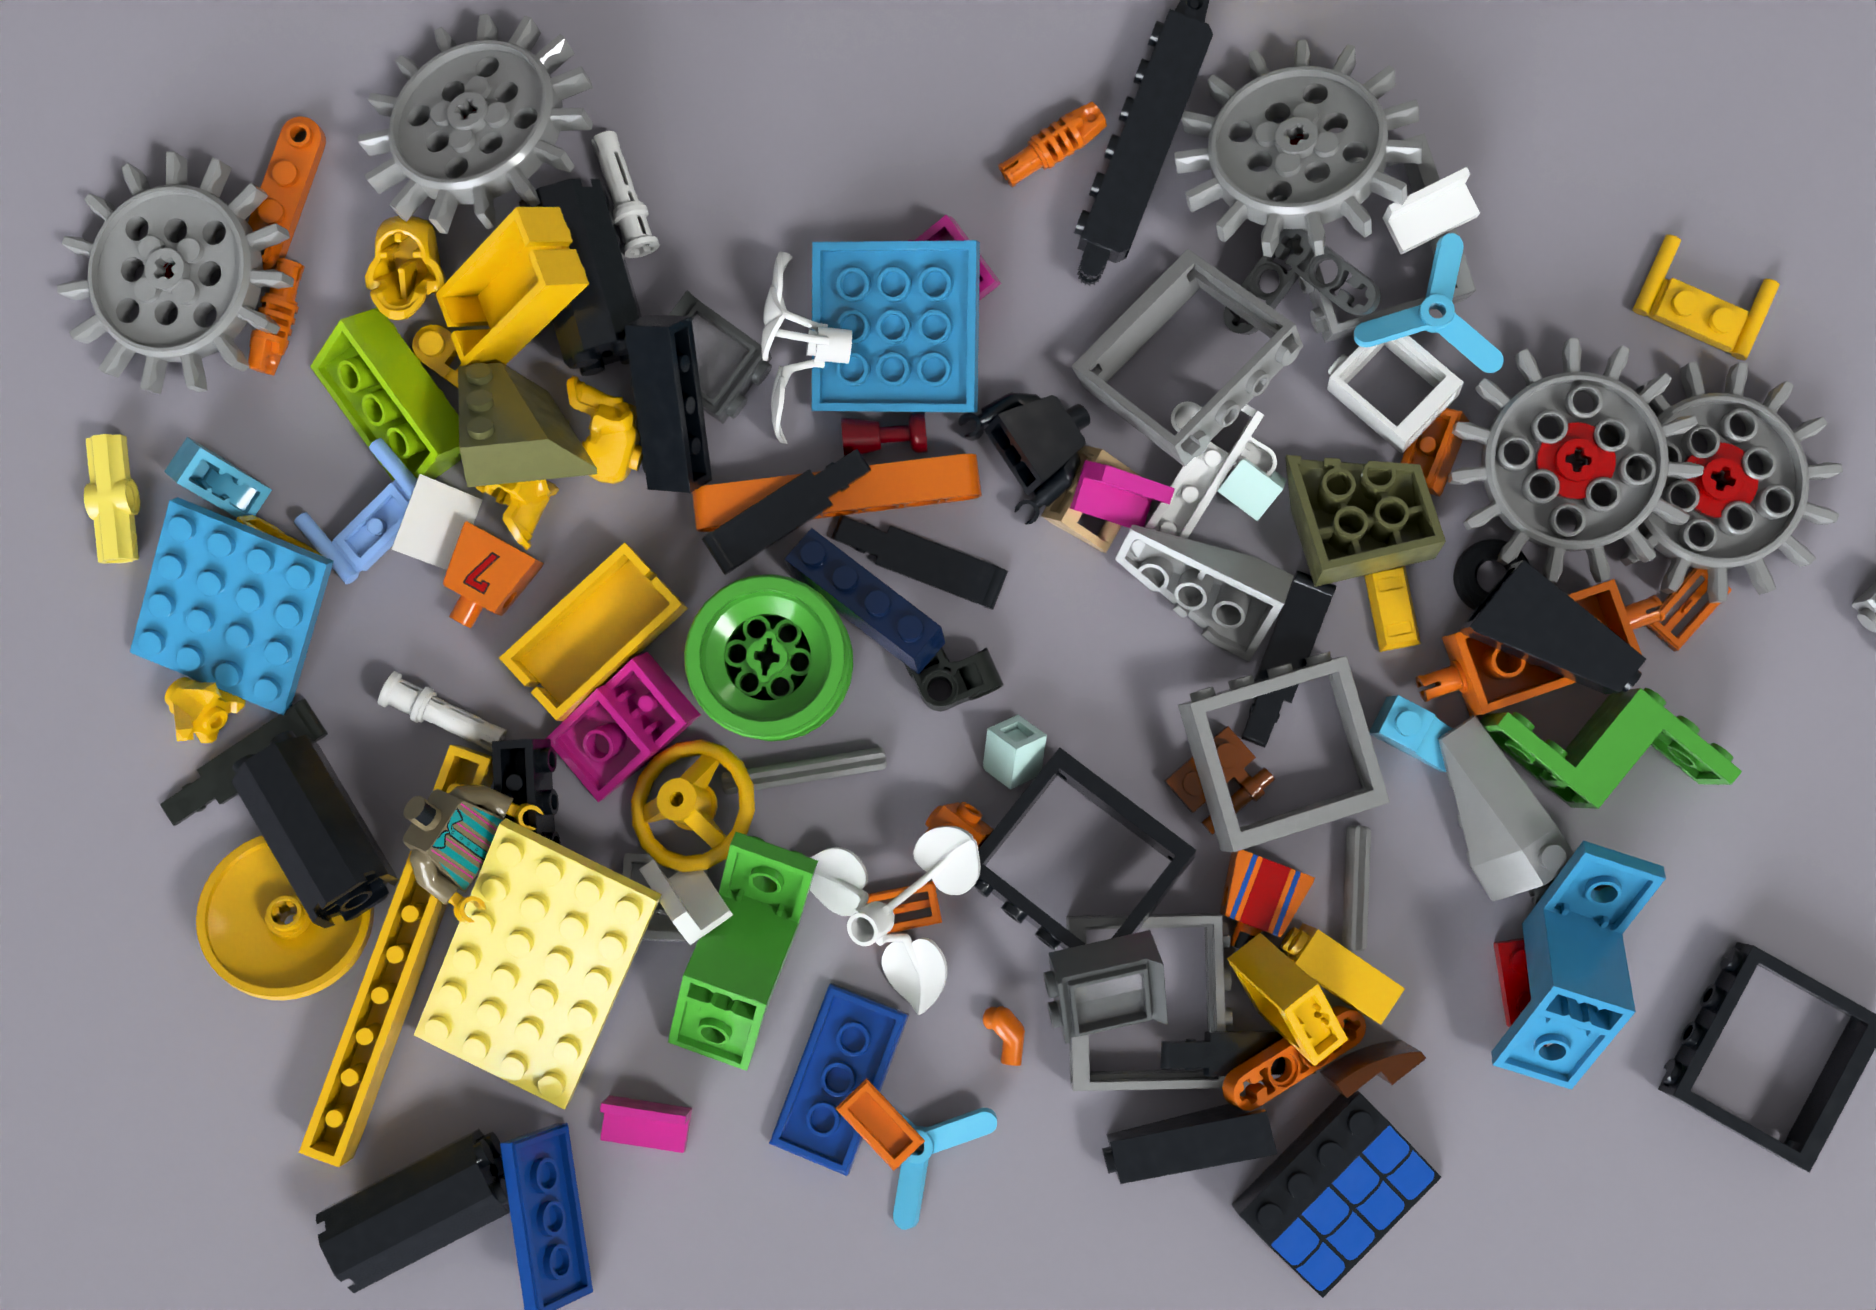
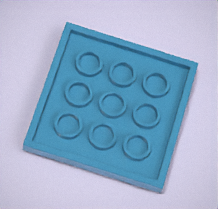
M979 241L812 242V321L828 324L830 328L852 330L849 364L825 361L824 368H812V411L978 413Z
M179 497L169 500L130 653L198 681L216 682L218 689L284 715L286 710L292 706L334 561Z

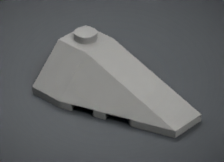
M1133 524L1115 558L1118 563L1148 589L1159 591L1174 604L1173 610L1182 618L1188 616L1203 629L1201 635L1209 642L1250 662L1285 604L1294 575L1254 556Z

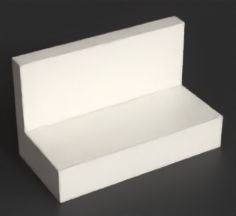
M1467 167L1408 195L1403 205L1394 202L1388 206L1382 218L1401 255L1479 216L1480 212L1465 184L1471 175Z
M654 860L639 869L650 888L662 894L659 900L660 904L690 945L733 916L704 870L678 871L670 878H667Z

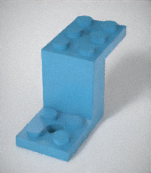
M1584 840L1522 923L1531 1001L1491 1051L1492 1065L1572 1090L1636 1012L1622 934L1665 881L1664 866ZM1599 885H1610V886H1613V887H1605V888L1601 889L1600 891L1594 890V888L1597 887V886H1599Z

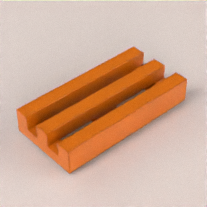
M1692 568L1684 577V581L1679 589L1674 593H1670L1662 602V605L1657 607L1655 611L1664 609L1666 615L1700 576L1705 578L1664 626L1660 622L1646 625L1647 628L1652 629L1656 633L1657 637L1664 640L1673 651H1678L1720 604L1709 603L1708 601L1676 637L1671 633L1673 628L1707 591L1708 572L1705 569ZM1728 586L1729 594L1732 591V589Z
M933 881L927 882L913 893L928 891L929 899L900 904L893 910L895 915L931 907L932 915L895 922L893 928L888 933L942 923L936 887ZM909 886L868 893L869 899L867 903L895 898Z

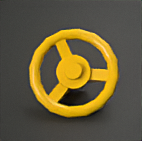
M704 739L677 742L655 755L639 775L631 798L632 827L642 849L659 865L680 872L708 870L727 859L735 832L747 835L755 812L754 784L743 761L726 746ZM701 756L679 778H674L664 783L657 797L647 803L652 784L665 767L680 758ZM719 763L731 773L739 794V811L733 829L727 836L713 820L717 812L718 802L714 790L709 786ZM664 819L672 820L680 828L694 831L712 849L703 854L686 856L669 851L655 839L648 823Z

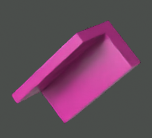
M1085 460L1070 509L1127 528H1131L1132 524L1144 527L1152 500L1170 504L1175 488L1106 464Z
M611 1095L601 1103L600 1112L604 1113L601 1141L679 1153L686 1151L692 1108Z

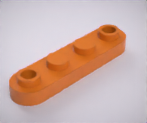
M294 117L288 120L282 127L260 187L268 194V197L251 213L248 221L253 232L267 225L277 223L287 229L290 235L289 239L265 248L262 255L263 270L276 269L278 258L285 259L325 149L326 137L323 130L312 119L307 117ZM305 131V139L301 142H295L296 134Z

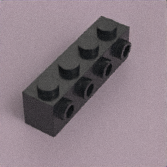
M648 314L624 325L626 333L625 346L629 354L631 369V388L634 392L637 411L636 425L640 433L643 453L642 468L646 475L647 489L691 493L712 480L692 317Z
M551 739L492 741L494 790L514 798L512 803L517 805L529 803L539 807L543 815L532 809L527 810L522 817L524 824L536 828L533 832L561 845L559 834L555 832L554 815L557 814L559 800L556 790L553 789L552 772L556 769L557 758L554 748L551 747ZM506 814L505 818L515 822L514 817Z

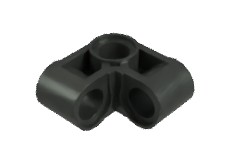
M987 647L975 655L949 663V659L943 648H941L919 674L905 664L910 677L914 679L923 702L934 711L948 710L968 700L985 696L1004 685ZM942 680L951 686L952 693L946 700L937 701L928 694V688L934 681Z

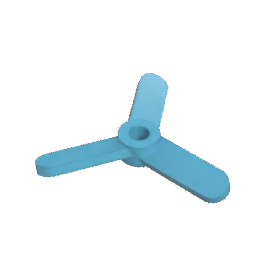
M1448 233L1438 240L1427 293L1422 304L1360 323L1354 330V341L1357 345L1372 347L1421 331L1439 333L1482 371L1495 373L1501 369L1504 363L1503 354L1455 313L1452 300L1464 248L1460 236L1455 233ZM1429 310H1439L1442 313V318L1432 317Z
M979 1108L929 1127L916 1126L899 1112L925 1142L923 1151L915 1150L901 1164L893 1211V1220L897 1227L907 1230L915 1227L919 1221L930 1156L939 1151L992 1133L997 1127V1115L992 1109Z

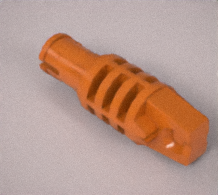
M1090 102L1063 115L1057 122L1051 123L1048 128L1040 130L1039 134L1031 136L1026 148L998 165L1006 181L1009 180L1008 184L1013 188L1017 183L1041 167L1044 170L1047 168L1051 169L1057 162L1063 161L1066 156L1074 154L1075 150L1083 148L1107 127L1103 113L1094 102Z
M278 258L275 270L294 278L293 287L281 289L270 287L269 293H265L261 297L260 303H262V307H258V312L270 316L280 326L277 334L263 332L256 328L252 330L248 364L249 368L256 372L274 376L282 355L285 354L288 348L289 341L287 338L292 334V329L290 328L291 325L295 324L296 318H294V314H297L299 310L298 302L295 301L305 269V266L300 263Z

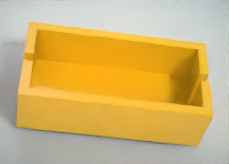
M516 207L436 292L447 327L488 325L490 328L453 331L451 338L462 366L475 363L489 364L500 362L506 365L589 285L585 269L581 264L576 249L569 248L573 240L560 207Z
M624 542L503 653L499 659L524 686L534 688L530 693L556 721H564L597 688L605 685L632 658L639 655L678 619L688 607L657 577V574L637 552Z

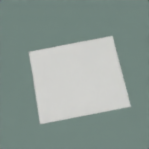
M419 474L392 550L447 570L464 523L467 521L474 525L483 499Z

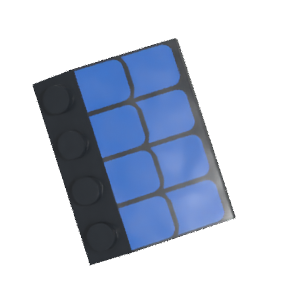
M1356 1091L1348 1098L1340 1094L1231 1205L1255 1233L1324 1298L1442 1177L1359 1091Z

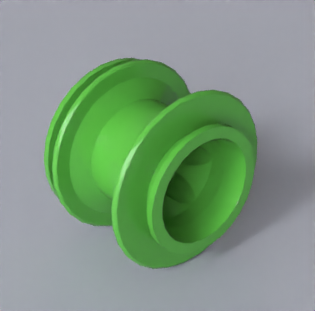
M773 574L753 575L736 580L719 589L704 603L694 617L687 634L684 651L685 672L688 683L701 708L711 719L725 729L744 737L764 741L790 740L804 736L824 724L833 716L844 701L851 684L854 667L853 648L848 631L833 606L823 595L809 585L790 577ZM760 622H764L766 625L764 635L761 638H752L749 634L750 628ZM792 625L797 629L795 640L789 643L783 642L780 638L781 629L784 626ZM770 641H772L773 652L780 656L778 663H771L766 676L765 664L758 660L759 653L765 654L768 647H770ZM738 645L744 646L747 651L746 659L741 663H734L732 661L734 648ZM797 654H805L809 659V665L804 671L798 672L792 668L791 661ZM748 674L756 675L759 681L757 689L752 692H746L742 687V679ZM780 678L787 679L790 685L788 693L784 696H776L772 690L773 683Z

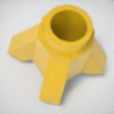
M182 677L174 681L165 693V702L169 705L170 712L174 714L177 741L194 740L193 733H195L201 743H213L217 739L219 730L225 725L228 714L238 713L246 704L244 699L218 689L216 682H199L188 677Z

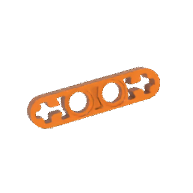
M1344 1006L1333 1007L1332 1010L1348 1038L1345 1043L1314 1066L1285 1038H1282L1226 1075L1222 1086L1224 1098L1228 1103L1245 1111L1259 1108L1358 1045L1366 1031L1364 1017L1358 1011ZM1344 1019L1348 1020V1023H1346L1345 1025L1343 1021ZM1283 1057L1285 1060V1070L1279 1078L1273 1079L1271 1074L1272 1064L1277 1058ZM1245 1081L1251 1083L1245 1088L1246 1095L1244 1097L1240 1096V1093L1244 1091L1243 1083Z

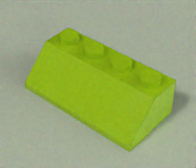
M378 308L340 319L311 364V369L368 448L373 441L382 438L417 479L419 474L436 479L461 460L459 449V415L446 399L443 391L438 388L422 366L419 358L414 355L398 333L395 325ZM382 465V467H383L384 470L387 472V474L389 475V477L392 479V481H394L395 479L393 478V476H392V475L387 471V469Z

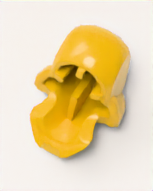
M394 216L384 220L378 227L375 237V258L369 264L365 274V286L371 290V299L383 315L393 320L408 319L422 306L426 300V295L436 293L447 282V279L440 267L436 234L431 223L428 220L411 216L407 222L399 216Z
M572 376L567 379L566 384L569 405L591 416L588 427L590 435L586 438V441H582V445L597 467L598 474L589 476L602 483L616 484L625 481L632 469L639 470L643 459L642 446L639 445L640 433L636 425V406L624 402L623 397L605 394L580 381L577 376Z
M546 479L476 486V489L481 493L486 492L496 498L495 502L508 505V508L503 513L502 520L515 540L525 550L532 546V534L549 502V497L556 495L559 491L555 483Z

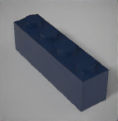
M813 528L806 533L784 558L793 578L809 585L823 595L838 613L917 674L924 669L945 644L942 627Z

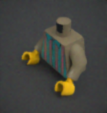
M481 784L457 786L450 793L436 789L432 791L427 800L422 796H415L408 801L403 812L404 817L412 822L403 836V843L412 851L410 862L416 882L444 905L448 902L452 904L455 917L464 923L475 922L464 912L466 903L470 901L480 910H485L486 907L483 900L479 897H463L457 891L466 892L481 869L497 828L505 819L506 814L514 817L515 823L531 831L536 830V828L524 824L523 814L527 810L532 809L543 815L539 807L529 803L517 805L512 803L514 798Z

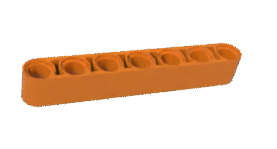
M957 454L869 465L871 468L869 473L850 484L849 488L845 491H840L829 499L833 506L813 519L979 498L982 496L977 455ZM821 471L812 472V473H813V475L815 476V475H817L818 473H820ZM801 474L701 486L692 492L696 531L712 532Z

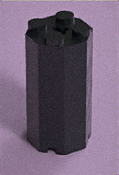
M567 179L536 189L540 204L536 207H560L573 240L569 248L576 249L589 285L552 320L564 363L570 369L579 368L581 376L601 373L605 370L604 365L618 361L623 365L630 364L629 354L625 346L626 333L624 325L642 317L607 193L600 179H590L592 187H583L581 179ZM523 200L519 202L520 207H531Z
M285 731L275 736L270 741V745L257 754L244 756L233 764L232 768L236 775L232 783L314 924L323 928L334 926L335 924L331 918L342 915L345 922L355 919L388 896L387 883L395 886L399 879L316 741L307 735L296 737L293 731Z
M477 1129L319 1212L316 1215V1223L318 1225L325 1221L326 1231L318 1234L319 1246L334 1276L340 1282L348 1278L354 1283L348 1289L356 1293L510 1213L503 1162L500 1157V1141L496 1134L490 1132L484 1135Z

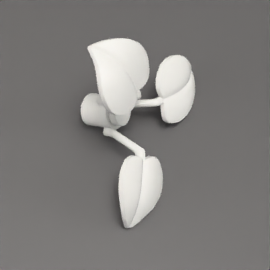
M780 251L776 257L773 280L764 308L765 328L762 333L763 361H768L769 350L774 337L807 342L806 354L814 356L812 360L779 366L771 396L772 424L779 442L788 444L780 422L785 387L791 374L795 371L813 367L824 368L825 361L849 364L852 330L830 328L828 324L817 323L786 309L782 296L783 272L793 257L787 252ZM784 319H788L813 330H809L808 334L779 329Z
M939 826L923 834L915 845L913 855L916 863L926 873L888 904L874 901L866 905L869 894L862 889L868 882V873L860 858L852 851L843 847H832L809 857L818 861L810 891L832 912L841 916H851L847 923V931L850 938L856 944L870 946L876 942L881 946L885 942H892L886 947L882 956L884 974L892 987L910 1003L917 1015L924 1013L935 1003L943 991L947 979V962L941 949L929 938H919L912 942L908 934H887L894 926L893 910L931 879H933L934 884L940 891L948 895H961L973 888L977 883L981 869L978 845L973 835L957 826Z

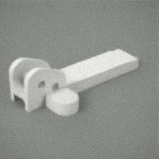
M1191 401L1178 404L1171 414L1173 428L1179 432L1203 407ZM1246 404L1241 411L1251 416L1231 451L1228 453L1210 442L1204 453L1194 457L1185 467L1182 466L1170 486L1175 488L1171 503L1165 504L1160 502L1145 528L1188 539L1232 466L1236 467L1243 458H1246L1270 476L1277 466L1276 455L1272 449L1251 437L1264 414Z

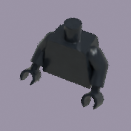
M1010 392L981 409L982 413L979 415L964 413L960 416L958 424L962 426L968 421H976V429L964 437L967 440L974 441L979 439L985 431L1027 496L1034 492L1035 497L1033 499L1022 500L1016 505L1014 511L1016 513L1024 504H1030L1034 507L1035 515L1025 523L1027 525L1032 524L1038 519L1039 509L1043 505L1049 507L1071 487L1081 463L1078 451L1086 444L1080 430L1089 426L1090 416L1081 404H1076L1066 410L1058 397L1054 395L1041 399L1037 394Z

